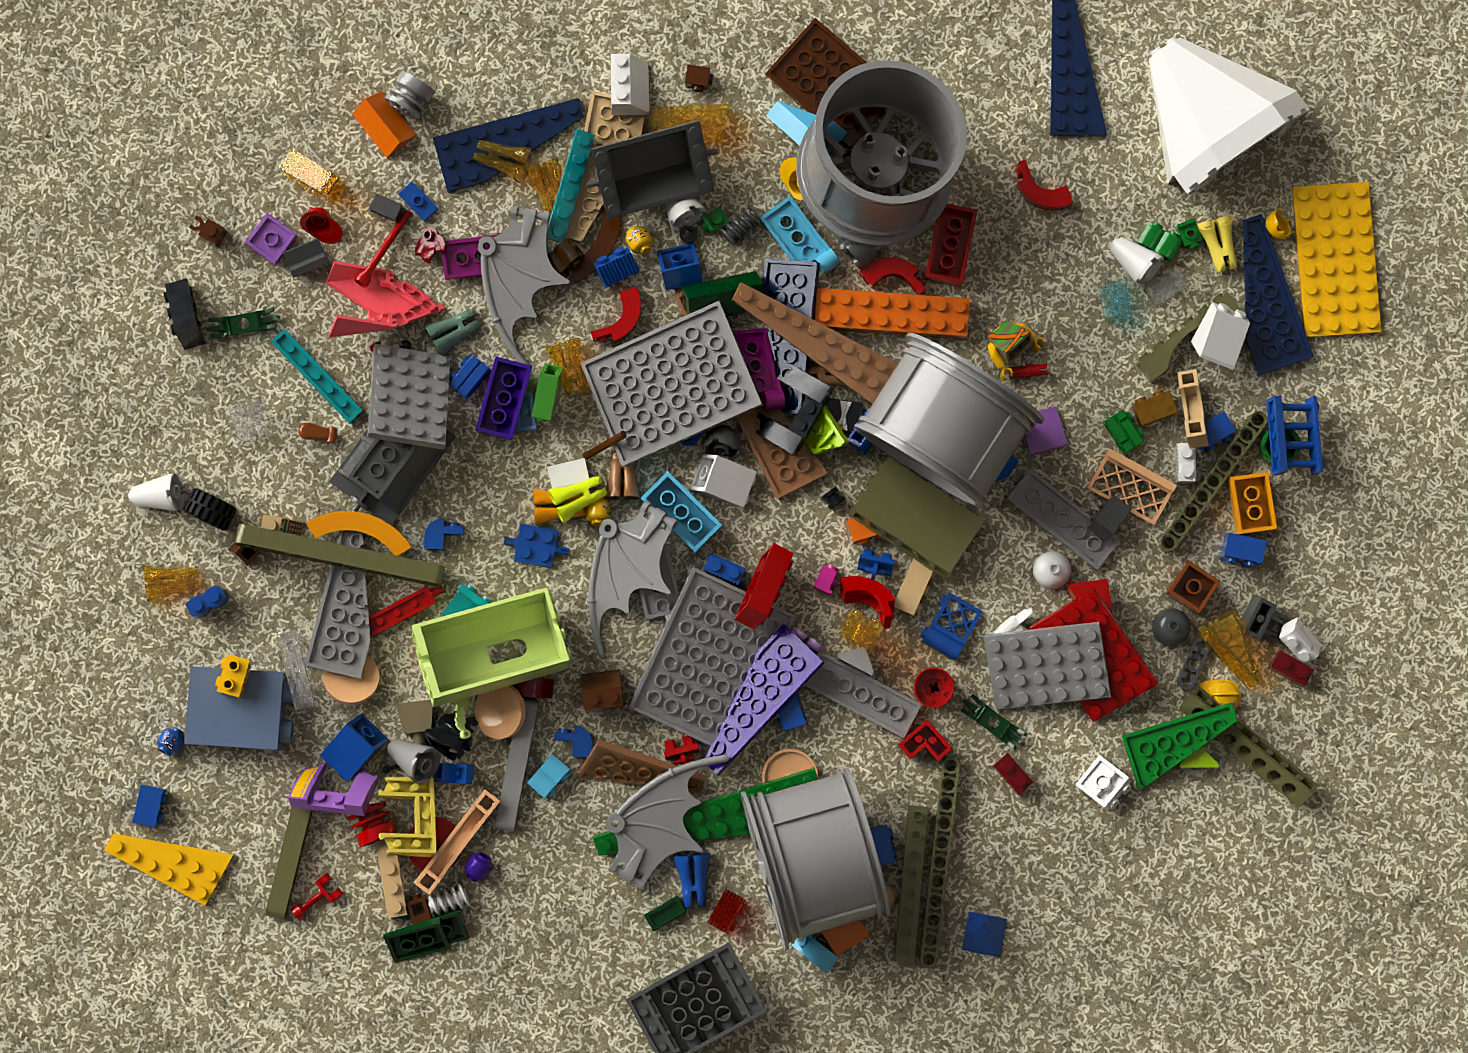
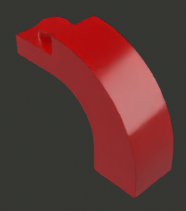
M1026 160L1018 162V168H1015L1018 179L1022 178V181L1017 182L1016 187L1028 203L1048 211L1062 210L1073 205L1067 185L1053 190L1043 189L1033 181Z
M880 258L872 261L867 267L859 271V275L871 288L882 279L894 276L903 279L917 295H922L926 291L924 281L920 277H915L919 269L901 258Z
M638 287L619 292L623 305L620 319L611 326L591 331L593 342H606L609 340L608 337L612 336L613 342L617 343L632 333L641 315V299Z
M861 576L841 577L839 591L843 603H864L873 607L878 613L882 628L890 629L891 621L894 620L893 610L895 604L892 593L884 585L870 578Z

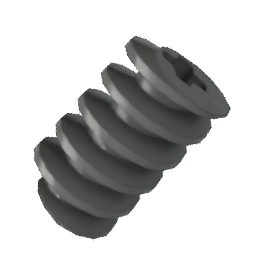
M749 205V211L746 209L742 210L743 216L740 214L736 215L738 221L730 220L732 226L727 223L724 225L726 231L721 228L719 229L730 244L738 245L737 238L743 241V233L749 236V228L755 231V223L759 226L762 225L760 218Z

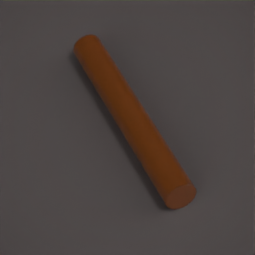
M621 431L583 453V458L585 460L590 459L625 439L627 434Z

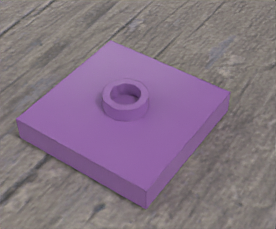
M266 213L245 241V244L276 266L284 256L283 253L296 240L298 234L269 213Z

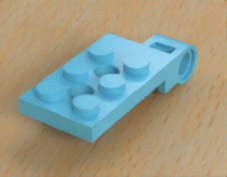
M791 196L760 217L761 222L789 260L819 262L820 270L825 275L841 264L836 254L826 241L821 238ZM787 217L791 220L792 223L789 227L781 225L780 222L783 218ZM800 233L803 239L800 242H794L792 235Z

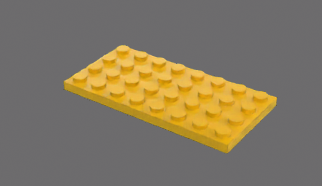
M1369 182L1292 187L1302 318L1307 338L1381 333Z

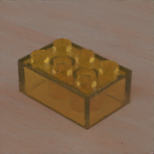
M853 610V612L848 611L838 636L861 647L865 646L867 650L873 652L884 628L881 626L882 622L874 618L867 620L863 618V613Z

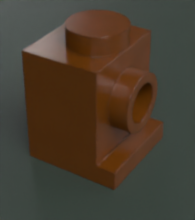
M421 894L409 897L410 901L406 902L413 925L433 918L426 896L421 897ZM418 905L423 906L422 912L416 910Z

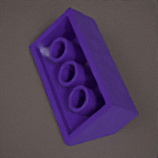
M495 356L475 428L477 433L513 440L533 366Z

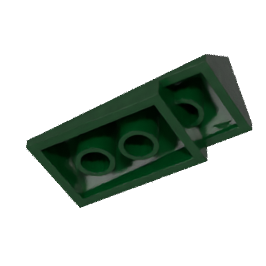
M753 271L681 286L687 315L720 301L728 317L746 312V310L732 301L741 282L763 294L764 284L758 273Z
M462 909L383 934L394 963L451 949L450 943L469 939Z

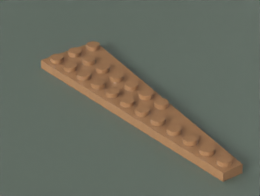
M742 282L732 298V301L752 316H755L760 322L767 325L776 334L783 337L792 346L799 349L808 358L848 386L856 394L863 397L871 405L898 365V363Z
M681 292L675 295L674 298L683 316H686L687 311ZM758 407L736 417L777 500L829 474L816 455L812 454L806 443L803 444L796 456L756 433V430H760V419L757 418L758 412L789 429L791 422L781 409L763 410L762 407Z

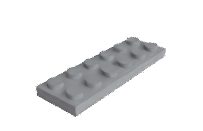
M1032 469L1027 472L1007 497L1008 501L1096 571L1121 541L1113 534L1105 542L1088 529L1092 523L1090 520L1091 516Z
M820 650L817 656L824 664L804 686L904 739L922 704Z

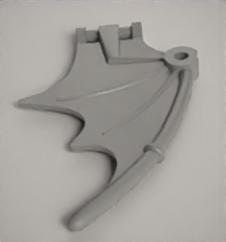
M512 206L508 228L496 237H482L479 240L477 249L481 253L482 281L487 305L493 319L492 323L495 324L502 340L519 363L529 365L514 342L513 326L521 317H537L532 305V298L536 291L550 285L569 284L570 280L560 275L548 258L546 241L551 213L548 211L537 212L536 209L530 208L519 209L518 206ZM518 216L523 217V223L516 222ZM536 219L542 220V226L535 225ZM487 242L490 244V248L488 250L485 248V244Z
M647 500L642 504L638 516L633 520L619 523L615 519H605L599 527L601 535L591 566L587 602L592 634L597 654L601 659L605 658V650L601 639V622L608 609L618 608L627 614L630 613L629 603L631 594L640 588L653 589L666 594L672 593L662 577L660 561L667 539L677 526L678 520L674 517H668L667 513L660 508H654L652 503ZM647 512L651 514L649 519L644 517ZM663 522L667 524L666 530L660 527Z
M719 755L689 762L673 769L669 768V771L654 778L630 796L616 812L610 813L605 823L606 828L614 833L617 838L618 854L608 870L612 873H618L620 878L628 883H634L641 890L654 869L669 855L685 850L703 852L700 845L687 832L683 823L684 814L690 808L701 804V801L689 792L688 781L699 769L708 765L729 761V756ZM617 820L619 823L617 825H613L612 821ZM620 861L627 864L625 868L618 865ZM637 870L644 874L641 879L635 876Z

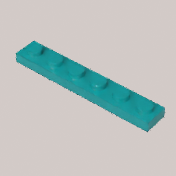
M580 129L575 130L548 224L547 239L560 243L566 237L595 134Z
M285 329L271 341L349 424L363 412L352 398Z

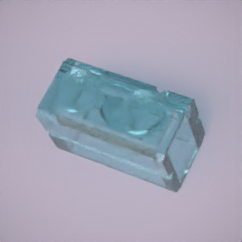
M1128 281L1104 282L1103 287L1100 288L1101 299H1105L1106 305L1103 306V317H1107L1108 322L1130 320L1132 313Z

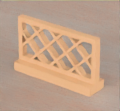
M1109 448L1087 489L1109 500L1112 497L1110 490L1121 487L1124 498H1120V500H1125L1127 505V499L1138 496L1141 507L1131 509L1130 512L1155 525L1177 485ZM1108 460L1114 463L1116 472L1105 475L1103 466ZM1117 466L1123 468V470L1118 471ZM1101 470H1102L1103 475L1098 477V475L1100 474V472H1101ZM1124 471L1130 472L1133 481L1122 484L1119 473ZM1117 474L1120 485L1109 487L1106 477ZM1134 475H1136L1137 477H1139V478H1141V479L1135 480ZM1104 478L1107 488L1098 490L1092 486L1097 479ZM1147 481L1150 490L1139 493L1136 482ZM1134 483L1137 494L1126 497L1123 486ZM1151 484L1156 486L1157 488L1152 489ZM1161 489L1167 492L1164 500L1155 501L1153 491ZM1108 490L1109 496L1103 492ZM1151 492L1154 503L1143 506L1140 495ZM1162 503L1160 508L1158 509L1157 504ZM1155 505L1157 513L1152 520L1145 515L1144 508ZM1142 509L1143 514L1139 513L1136 510Z

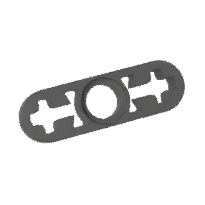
M1199 637L1193 641L1178 676L1177 684L1182 690H1189L1194 687L1207 657L1210 642L1204 637ZM1201 641L1206 646V649H1202L1199 654L1203 655L1202 659L1198 655H1192L1193 651L1197 653L1198 646H1196V643ZM1191 658L1198 660L1199 666L1197 669L1189 667L1188 662ZM1185 669L1196 673L1195 677L1192 674L1190 675L1189 681L1191 685L1188 684L1186 687L1183 686L1184 682L1181 681L1182 678L1187 677L1188 673L1184 672Z

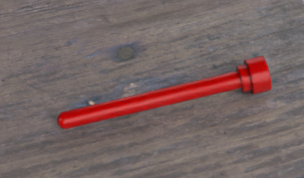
M410 210L404 211L365 271L358 273L354 278V281L361 287L367 288L370 284V275L411 216Z

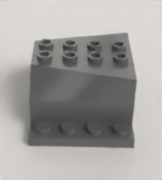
M729 942L626 999L654 1053H694L767 1012Z

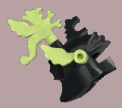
M471 697L454 701L453 703L456 704L453 713L441 714L438 720H435L434 728L424 731L430 745L452 761H455L457 757L460 759L465 754L463 750H471V741L473 740L471 733H474L471 724L473 726L479 725L474 716L466 719L464 717V709L467 715L473 713L468 708V706L475 707L474 704L476 702L470 703L469 701ZM450 748L455 749L457 753L450 752Z

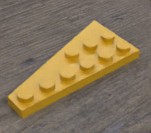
M113 833L104 849L107 853L204 906L207 905L234 854Z

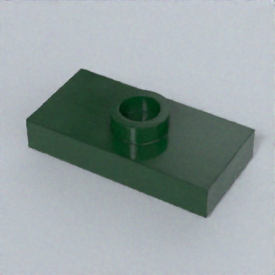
M675 896L646 913L644 917L654 932L687 911L679 897Z

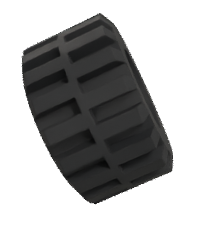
M193 489L183 509L187 514L222 531H227L237 511L233 505L201 489Z

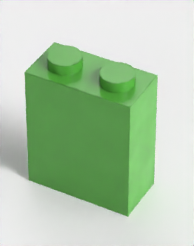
M545 363L539 374L532 417H535L538 421H551L556 411L564 367Z

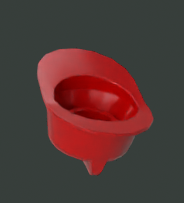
M310 207L308 212L301 216L300 226L313 237L318 238L319 241L335 244L342 238L343 231L341 226L331 218L330 213L326 209Z

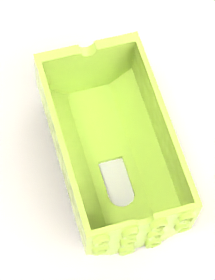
M547 587L412 625V638L414 644H416L417 659L429 698L432 697L431 703L433 707L568 669V665L571 662L570 658H572L569 647H565V632L563 628L559 629L560 616L558 610L554 611V596L552 592H548ZM516 639L522 640L526 644L527 650L523 656L492 665L487 647Z

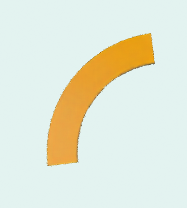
M336 511L317 516L306 522L315 538L334 531L352 530L378 539L395 556L412 547L399 530L385 520L364 512Z

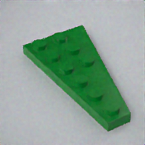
M1233 702L1122 735L1139 791L1237 722L1238 717Z

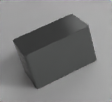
M375 193L369 207L370 212L396 223L404 209L402 204Z

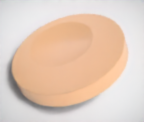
M367 655L361 680L324 671V687L329 696L341 704L357 705L364 703L375 694L379 686L377 664Z
M512 685L478 695L475 703V718L478 721L479 728L487 736L494 739L510 738L521 729L526 714L525 703L519 691Z
M784 749L774 753L767 760L762 771V782L765 783L813 767L817 777L818 772L813 760L807 754L796 749Z

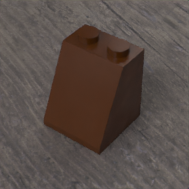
M620 669L582 674V694L584 709L587 713L625 707Z

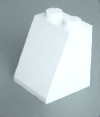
M1212 302L1191 342L1199 357L1233 370L1250 322L1243 311H1234L1223 303L1216 304Z
M703 454L690 490L736 507H744L749 501L750 489L756 482L757 471L718 455Z

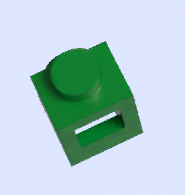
M1195 218L1176 225L1175 230L1180 236L1179 239L1182 240L1181 245L1183 249L1188 247L1191 250L1200 246L1199 243L1203 239ZM1188 231L1193 232L1194 236H1193V237H1189V236L1187 235V232H1188Z

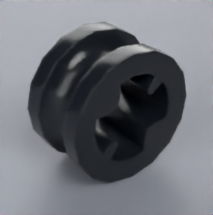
M684 226L680 230L682 242L689 244L696 240L697 233L692 226ZM686 230H690V233L693 232L694 235H691V239L683 237Z

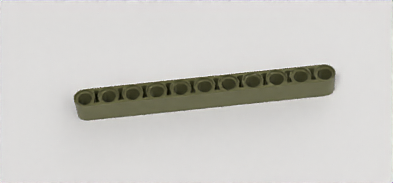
M245 524L238 525L235 539L236 545L435 587L442 586L445 567L438 564Z
M954 757L944 759L941 765L919 957L920 963L926 968H932L937 964L960 770V763ZM948 760L955 762L956 768L954 771L946 769L945 764ZM947 779L954 783V787L950 791L943 787V783ZM943 799L951 801L950 809L945 810L942 808L941 802ZM940 819H948L949 827L947 829L940 828ZM940 837L947 840V846L943 849L937 846V840ZM939 856L945 860V864L941 868L936 867L934 864L935 859ZM935 876H940L943 880L940 887H935L932 884ZM937 895L940 897L941 902L938 906L934 907L930 904V898ZM930 915L938 917V923L935 926H931L928 923ZM929 934H933L936 937V942L933 945H928L925 941ZM926 954H932L934 957V961L930 965L925 964L923 961Z

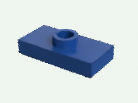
M410 182L398 194L424 222L438 210L436 205L413 182Z

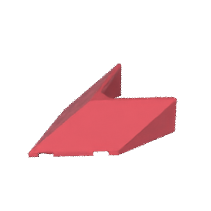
M334 261L326 280L327 285L368 311V319L337 315L330 330L329 338L390 330L446 309L442 304L435 305L430 300V296L407 281L401 283L395 279V273L390 270L375 268L370 275V284L367 288H363L354 281V278L358 273L365 271L367 266Z

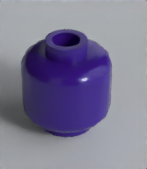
M482 852L472 854L464 868L468 874L467 878L473 882L486 880L493 869L492 859Z

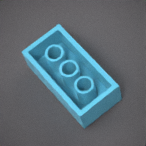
M668 471L641 497L643 503L647 500L652 503L654 508L658 507L666 512L668 517H674L678 520V524L672 532L695 554L722 528V524Z

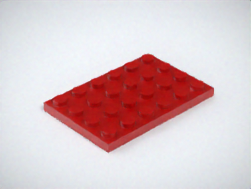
M1093 588L1029 627V630L1100 622L1111 697L1079 700L1091 720L1095 722L1155 687L1159 682Z

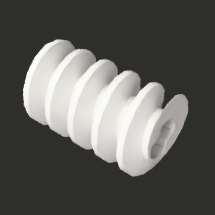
M458 884L457 891L452 886L450 893L443 889L442 896L438 891H436L435 898L431 894L428 895V904L433 918L435 912L438 916H442V910L448 914L449 907L453 911L457 910V905L464 909V902L468 907L471 906L467 891L460 884Z

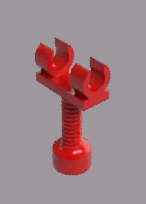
M328 873L315 881V884L320 889L315 896L301 906L296 904L291 908V911L299 921L306 917V910L316 904L318 900L320 901V899L326 897L330 903H333L344 894L340 888L329 894L323 887L332 879Z

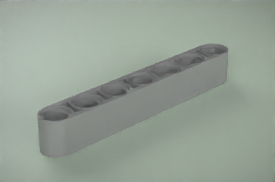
M523 698L526 709L524 723L521 729L512 736L495 822L496 829L511 832L515 831V823L523 791L522 785H524L526 766L528 765L534 734L533 728H535L538 714L537 709L540 702Z

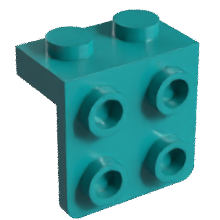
M461 584L457 589L459 592L443 611L442 617L492 603V601L484 595L481 598L475 594L477 590L470 584H467V586Z

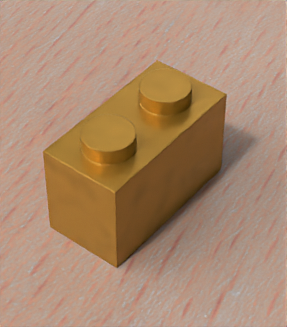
M1164 390L1153 393V397L1149 399L1141 397L1136 399L1135 404L1132 405L1140 428L1177 413L1170 391L1165 393Z

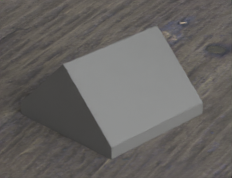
M865 646L841 653L837 657V660L869 677L874 672Z

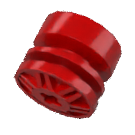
M937 667L921 671L914 682L916 698L924 706L931 708L946 705L952 699L955 691L954 681L950 674ZM935 682L938 683L937 687L940 688V690L938 692L935 691L934 693H931V688L929 687V685H934Z
M386 802L370 804L365 816H348L350 822L359 820L358 823L352 825V829L362 828L363 830L356 835L360 848L373 844L375 841H380V833L398 832L393 820L386 822L383 820V818L390 814V811L380 812L381 809L387 807Z

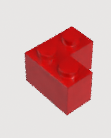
M925 720L897 745L909 760L925 748L936 762L953 749L928 720Z

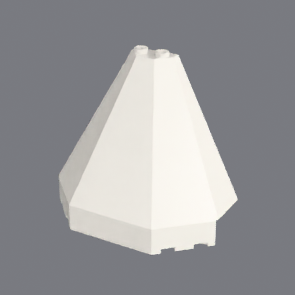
M1174 36L1166 42L1167 45L1161 49L1159 46L1151 52L1152 57L1149 59L1167 181L1169 184L1176 179L1187 194L1194 189L1198 191L1209 184L1220 169L1268 136L1277 137L1290 128L1297 118L1310 110L1297 93V90L1183 38L1177 39Z

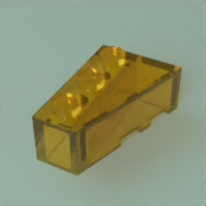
M291 148L278 166L283 171L282 175L290 181L292 179L296 180L297 185L303 189H310L312 194L326 199L333 205L337 203L347 188L332 172Z

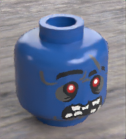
M176 727L164 729L157 740V745L159 746L157 749L169 757L177 755L184 745L185 738L182 736L184 733Z

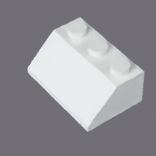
M611 54V115H649L648 63L631 54Z

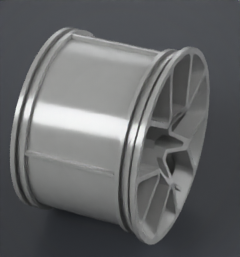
M890 60L874 61L859 65L845 72L825 92L819 104L815 120L807 129L798 150L796 160L797 182L808 209L828 230L854 243L869 246H888L906 242L917 237L932 226L943 212L951 194L953 177L963 160L967 144V130L961 107L955 96L942 81L928 71L909 63ZM860 108H887V112L876 131L872 130L860 112ZM846 112L850 113L864 134V137L849 151H846L827 132V126ZM894 112H901L910 117V120L916 121L922 127V133L908 148L892 136L882 134ZM929 136L936 148L939 161L916 158L911 155ZM826 146L837 156L836 158H830ZM837 167L852 169L857 177L856 183L853 184ZM907 167L940 173L939 181L921 192L913 193L902 188V178ZM871 188H882L888 196L869 192Z
M909 332L906 335L908 341L906 347L908 349L904 348L901 354L903 357L867 414L860 416L858 419L860 424L856 423L854 429L877 448L916 474L956 498L982 509L984 506L982 501L989 499L988 491L1024 435L1030 434L1032 431L1031 427H1034L1036 423L1042 424L1045 419L1030 403L985 371L941 345Z
M848 767L843 769V773L840 770H836L833 776L763 795L762 792H758L755 798L753 794L747 797L745 791L741 792L742 804L757 862L785 951L789 950L790 942L791 944L795 943L794 939H798L801 942L804 936L874 916L878 920L882 918V914L885 917L890 916V906L877 851L859 792Z

